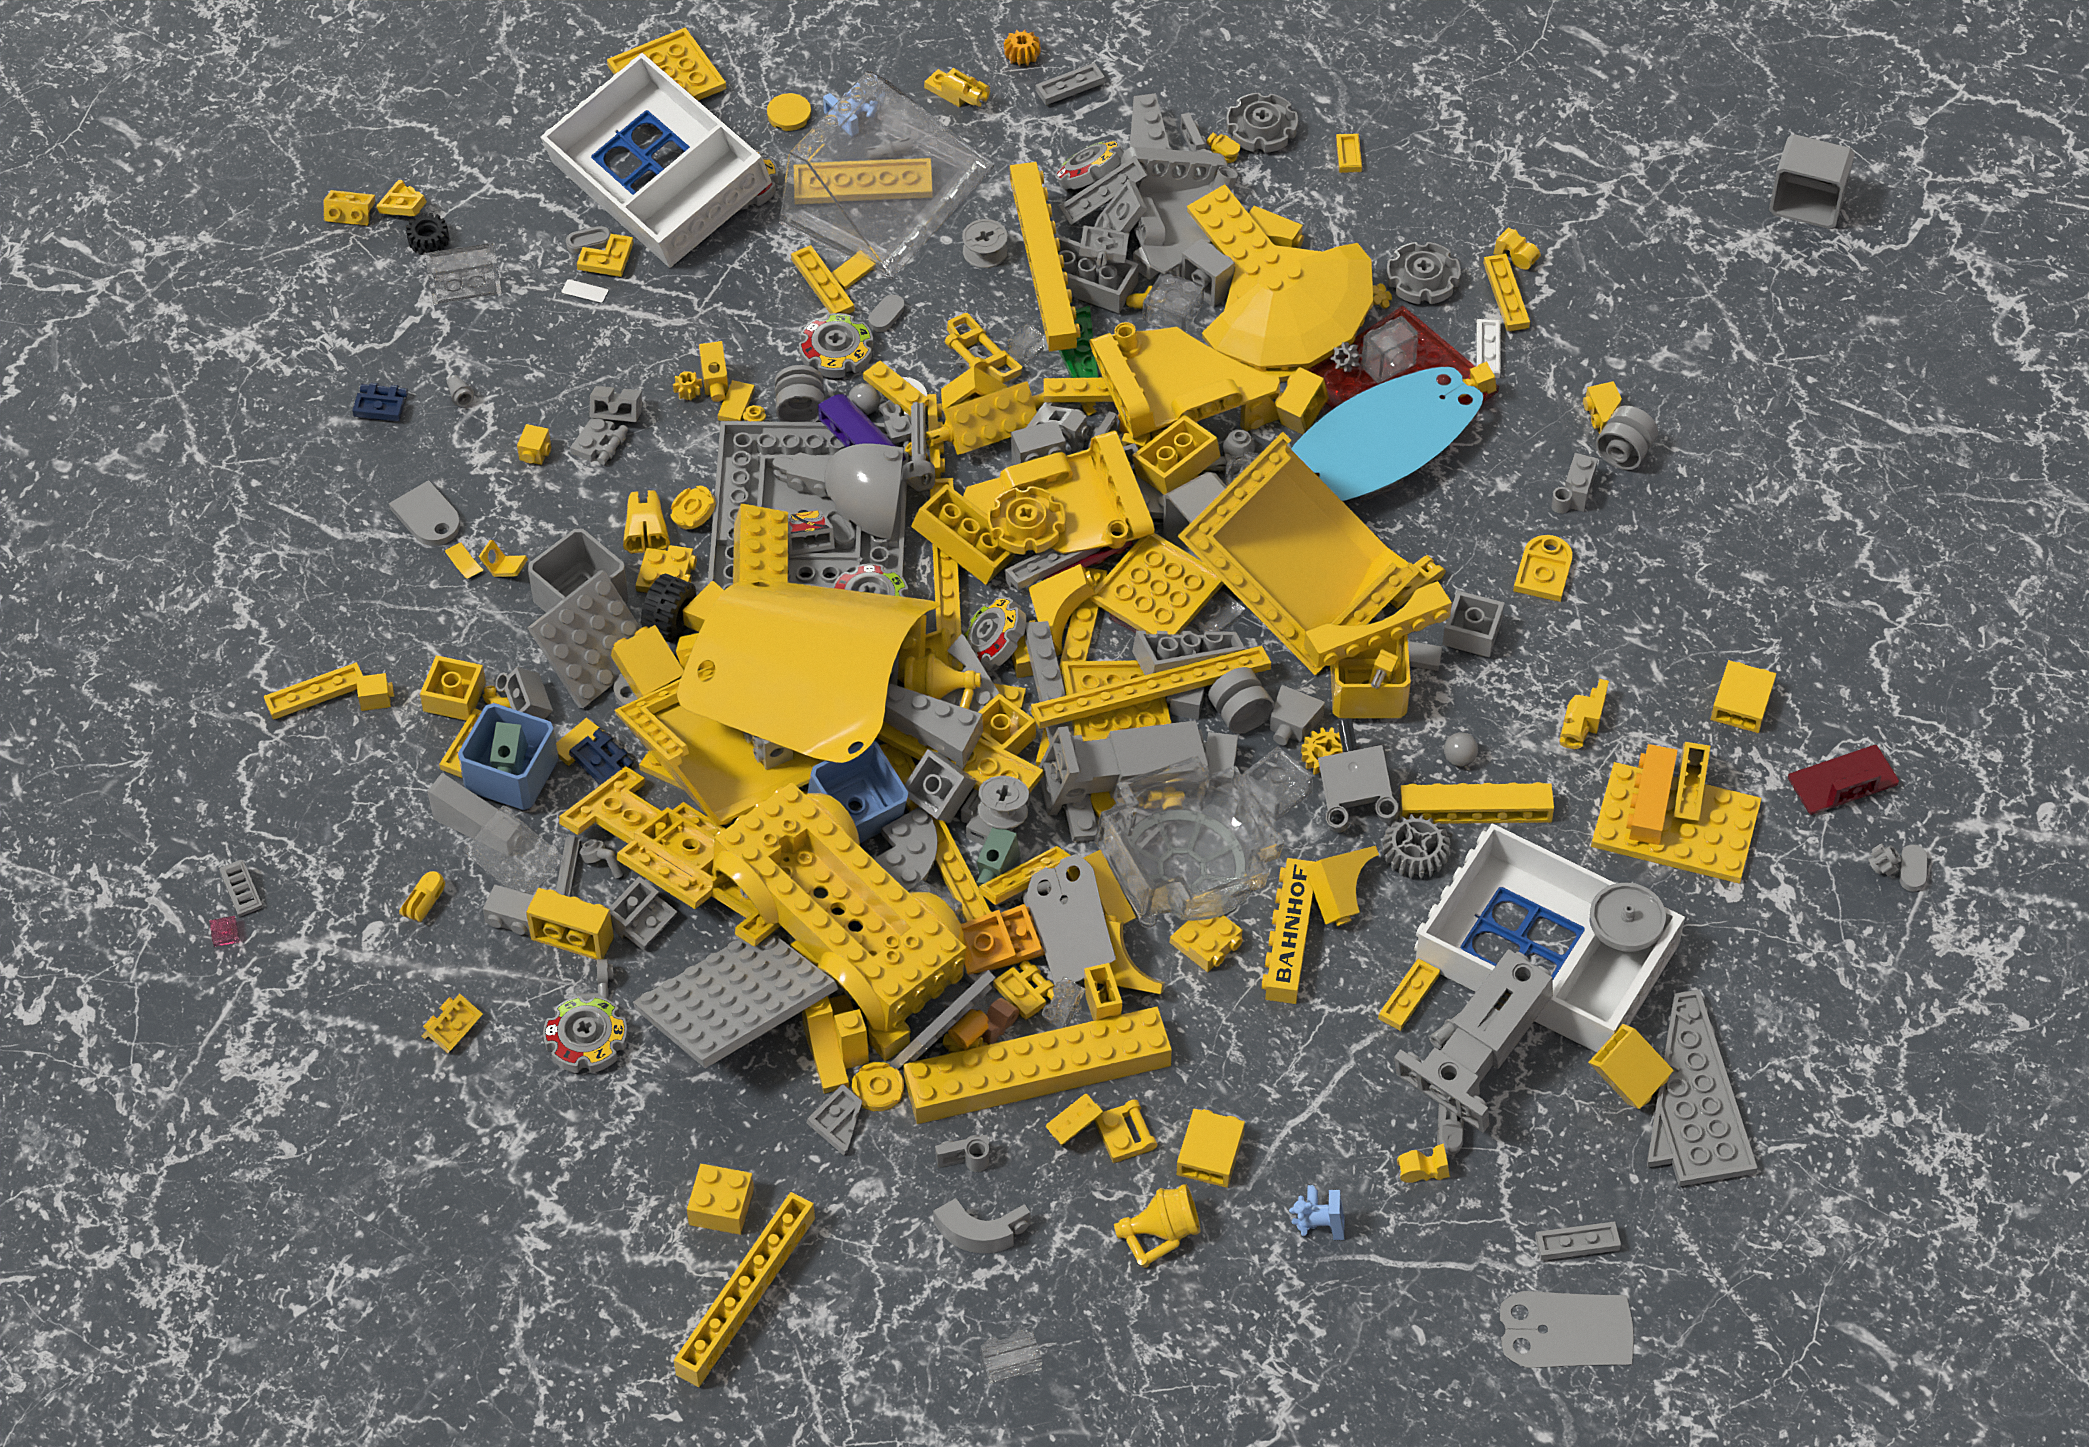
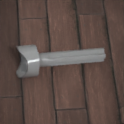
M914 402L911 406L912 461L903 466V480L916 491L921 492L933 488L935 484V466L926 461L925 404Z

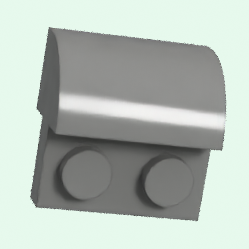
M639 876L608 909H610L613 930L622 939L626 936L644 951L676 917L677 911L658 896L659 891Z

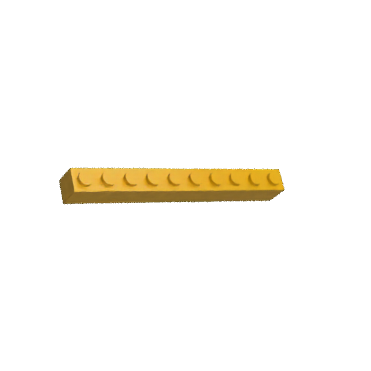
M1037 162L1010 165L1011 188L1048 350L1050 352L1077 348L1080 328L1079 324H1074L1076 311L1074 306L1070 307L1072 294L1070 289H1066L1068 277L1066 272H1062L1064 260L1062 254L1058 255L1060 243L1058 237L1054 238L1056 226L1054 220L1050 221L1052 209L1051 204H1046L1048 192L1046 187H1042V184H1044L1043 171L1038 170Z

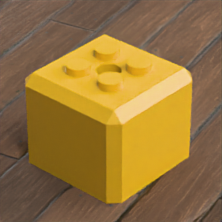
M1408 634L1403 635L1400 639L1385 642L1377 648L1367 649L1359 652L1356 656L1341 659L1330 665L1332 712L1338 718H1402L1407 713L1410 691ZM1382 649L1399 658L1396 664V675L1391 684H1380V687L1376 689L1375 686L1373 688L1369 684L1375 660Z

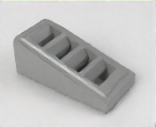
M243 860L233 862L219 869L238 917L263 908ZM241 881H246L238 885L232 886L233 884L239 883ZM248 889L250 890V891H247V892L242 893V894H240V895H237V896L235 895V894L241 893V892H243V891H246V890H248ZM252 897H253V899H254V900L249 901V902H247V903H244V904H242V905L239 904V902L245 901V900L250 899V898H252Z

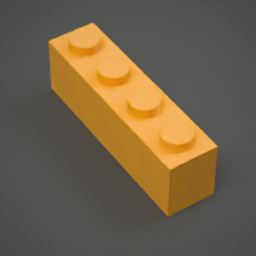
M1648 744L1646 754L1641 753L1638 768H1643L1642 774L1637 773L1634 788H1639L1638 794L1633 793L1630 808L1635 809L1634 814L1629 813L1626 826L1627 829H1631L1629 839L1660 844L1677 749Z

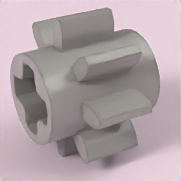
M1342 342V348L1334 347L1335 353L1331 360L1337 363L1335 368L1342 369L1344 367V371L1351 372V366L1359 367L1358 361L1362 354H1359L1356 350L1358 346L1351 345L1349 347L1348 342Z
M1881 843L1872 849V857L1869 858V863L1877 874L1886 873L1887 876H1890L1898 871L1897 867H1899L1898 863L1901 861V857L1892 845L1884 847Z

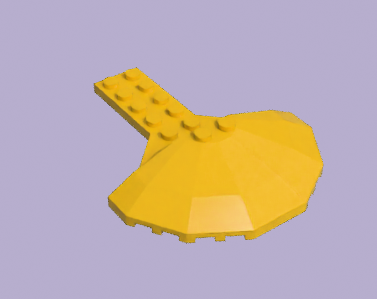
M1225 184L1187 206V212L1218 251L1225 256H1229L1235 262L1234 275L1224 312L1202 332V338L1209 347L1240 363L1255 367V370L1267 371V368L1289 370L1288 367L1303 366V369H1308L1335 353L1333 348H1342V342H1348L1349 345L1354 342L1357 331L1362 327L1367 313L1374 306L1372 260L1358 243L1337 246L1323 252L1276 246Z

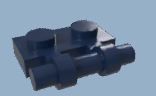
M373 382L361 384L360 393H357L352 410L353 417L400 421L405 404L403 397L407 398L408 388H399V385L393 384L390 387L379 386L378 383Z
M598 728L593 733V736L597 739L596 742L587 736L570 749L569 755L601 785L622 769L618 764H623L630 768L634 761L629 757V753L624 748H619L613 742L614 738L609 733L605 734ZM606 748L613 756L609 757L602 749Z

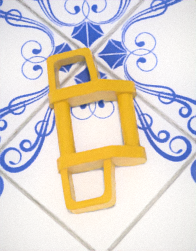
M963 313L948 321L947 331L950 335L946 337L944 342L969 364V368L975 366L1002 383L1021 375L1022 366L1006 351H1002L986 335V331L978 325L970 314ZM967 324L972 330L960 335L955 327ZM981 342L993 355L986 359L975 357L966 348ZM1005 364L1012 369L1006 373H1001L997 370V368Z

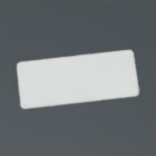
M567 280L562 293L602 303L608 293V289Z

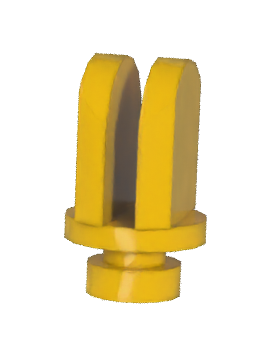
M1214 132L1208 137L1206 143L1211 146L1210 150L1213 153L1222 154L1227 163L1236 161L1240 151V144L1226 135L1220 134L1218 136Z

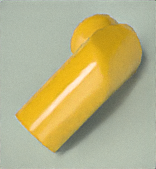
M1148 286L1145 293L1129 295L1126 298V304L1130 308H1148L1156 297L1158 290L1154 286Z

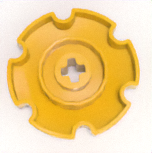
M1028 486L1027 490L1020 491L1017 487L1009 489L994 500V508H990L988 511L989 533L992 538H999V546L1012 553L1026 554L1028 550H1034L1035 553L1046 551L1059 541V532H1064L1065 530L1064 507L1061 502H1054V495L1051 492L1042 488Z

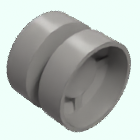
M1620 406L1614 411L1607 425L1597 437L1596 449L1600 456L1612 466L1624 470L1635 469L1640 465L1658 436L1657 424L1649 414L1639 408Z
M1247 667L1236 668L1227 672L1212 685L1209 691L1210 701L1218 713L1221 714L1230 731L1236 734L1252 731L1262 725L1271 716L1275 707L1274 701L1266 689L1262 687L1258 677L1252 669Z

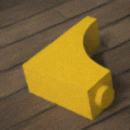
M1257 206L1252 207L1249 212L1250 216L1274 245L1291 248L1301 247L1304 240L1302 224Z
M1081 564L1028 587L1038 622L1048 621L1056 656L1063 653L1062 636L1069 617L1082 602L1095 595L1093 587L1096 584L1092 572L1090 570L1086 571Z
M1690 742L1683 743L1673 817L1699 821L1711 746Z
M1376 845L1324 858L1305 867L1326 925L1335 922L1337 926L1347 924L1352 921L1351 916L1360 913L1356 899L1357 879L1365 863L1379 855Z
M1104 914L1116 960L1110 963L1116 985L1157 994L1163 993L1165 982L1158 981L1143 973L1128 955L1123 939L1124 922L1117 921L1118 916Z
M846 995L829 998L845 1069L868 1064L867 1030L860 1009L854 1010L850 999Z
M826 996L802 1011L804 1032L824 1094L836 1091L842 1084L849 1088V1081L837 1039L833 1010L829 998Z

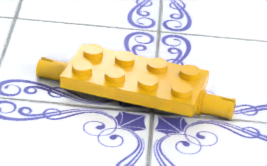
M1028 381L943 409L946 417L945 424L941 428L926 432V438L934 437L926 442L930 447L944 441L951 442L955 447L957 455L1009 438L1011 437V432L1027 427L1036 415V410L1040 409L1044 404V392L1032 396Z

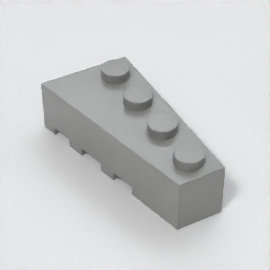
M1136 631L1132 652L1144 675L1242 651L1245 650V647L1236 632L1205 631L1204 635H1196L1191 631H1182L1181 635L1168 634L1167 631H1157V634H1146L1145 631Z

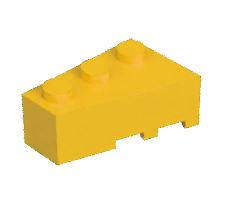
M1101 849L1083 857L1094 870L1103 913L1118 916L1117 921L1124 922L1123 925L1135 919L1136 916L1132 911V907L1121 890L1120 884L1116 880ZM1073 865L1068 868L1066 877L1070 882L1076 881L1080 876V870L1077 866Z

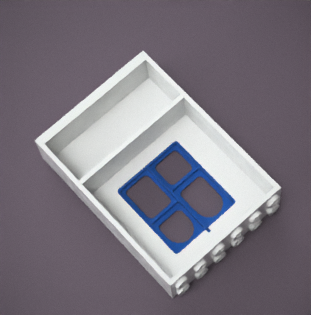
M643 53L631 60L627 66L614 74L609 81L600 86L592 95L582 101L575 109L565 115L557 124L541 136L552 163L669 268L772 183L762 156ZM652 124L662 131L663 135L647 149H641L632 140L633 131L640 125ZM673 141L684 153L664 169L652 159V155L666 143ZM615 147L628 149L642 161V165L625 179L619 178L604 163L606 153ZM647 171H653L657 175L638 192L631 188V185Z
M1492 823L1487 832L1484 830L1481 832L1475 850H1469L1463 868L1458 867L1452 885H1447L1444 888L1440 903L1432 906L1426 924L1422 922L1416 932L1418 940L1414 947V950L1417 951L1416 960L1419 958L1440 969L1441 975L1475 992L1497 965L1477 954L1472 947L1473 938L1482 932L1494 933L1517 944L1520 947L1518 952H1521L1526 957L1534 953L1555 963L1557 967L1551 975L1553 980V997L1535 1019V1022L1598 1052L1622 1024L1629 1026L1679 946L1685 917L1664 907L1666 922L1663 933L1657 942L1640 951L1626 952L1613 949L1596 937L1590 926L1589 914L1595 896L1605 887L1616 883ZM1512 902L1528 910L1527 916L1516 931H1511L1495 922L1492 917V910L1497 904ZM1539 917L1548 919L1576 934L1574 941L1565 954L1560 955L1527 938L1528 932Z

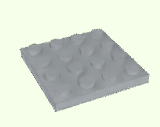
M603 570L597 572L527 627L578 708L587 706L615 683L621 672L610 656L613 645L622 638L629 639L635 636V632L641 629L610 578Z
M989 970L984 973L889 1064L898 1070L903 1064L914 1062L992 989L989 983L995 979L994 975Z

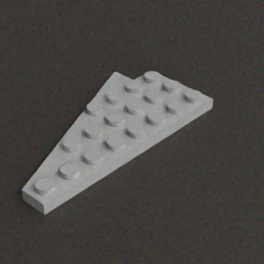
M1700 989L1675 993L1664 1053V1060L1674 1071L1669 1075L1668 1081L1659 1087L1647 1167L1672 1164L1679 1186L1756 1174L1758 1169Z

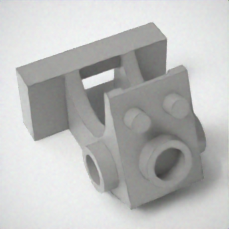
M1044 402L1026 428L1057 420L1066 442L1069 443L1073 453H1076L1078 449H1082L1084 441H1088L1090 438L1087 435L1089 430L1087 416L1078 409L1062 408L1058 402Z

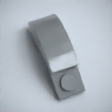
M956 1198L933 1211L934 1225L943 1237L956 1247L973 1253H995L1014 1246L1013 1235L1023 1233L1030 1226V1211L1025 1204L1001 1218L990 1221L979 1220L970 1216Z

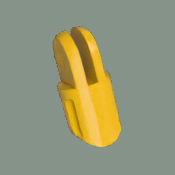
M434 871L426 873L400 908L399 914L421 923L445 888L443 876Z

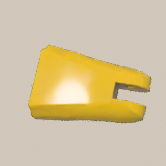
M648 490L647 503H640L638 491L631 492L627 503V518L623 539L624 550L631 554L644 553L646 548L666 550L670 545V539L657 492L655 490Z

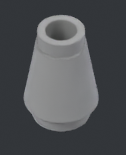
M450 376L447 379V385L453 403L460 407L469 406L474 400L473 389L459 376Z

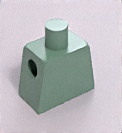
M496 722L490 757L492 768L516 776L521 775L528 747L521 725Z
M992 827L977 859L980 875L976 882L978 886L1013 868L1021 854L1016 833Z

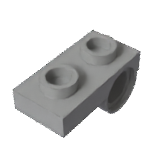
M973 1135L964 1140L945 1141L940 1145H936L935 1155L938 1168L965 1162L967 1168L973 1172H982L987 1169L990 1157L987 1135ZM973 1154H982V1156H980V1157H974V1156H972V1155H973Z

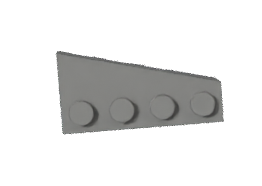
M1156 93L1134 96L1130 147L1170 150Z
M890 684L887 689L883 721L906 735H912L918 739L920 744L925 747L927 745L932 747L946 758L955 761L958 767L964 769L983 733L982 714Z

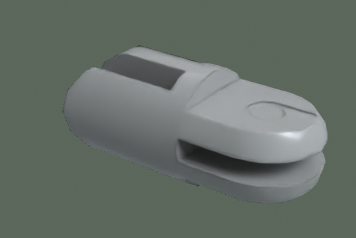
M1439 1104L1437 1145L1444 1143L1446 1155H1455L1463 1145L1464 1120L1448 1109L1446 1112V1108Z

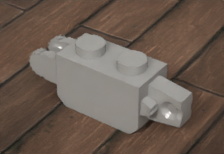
M800 452L795 454L793 459L776 457L773 460L772 466L775 468L773 470L775 479L787 482L788 488L815 494L819 497L831 498L828 497L824 481L825 468L829 459Z

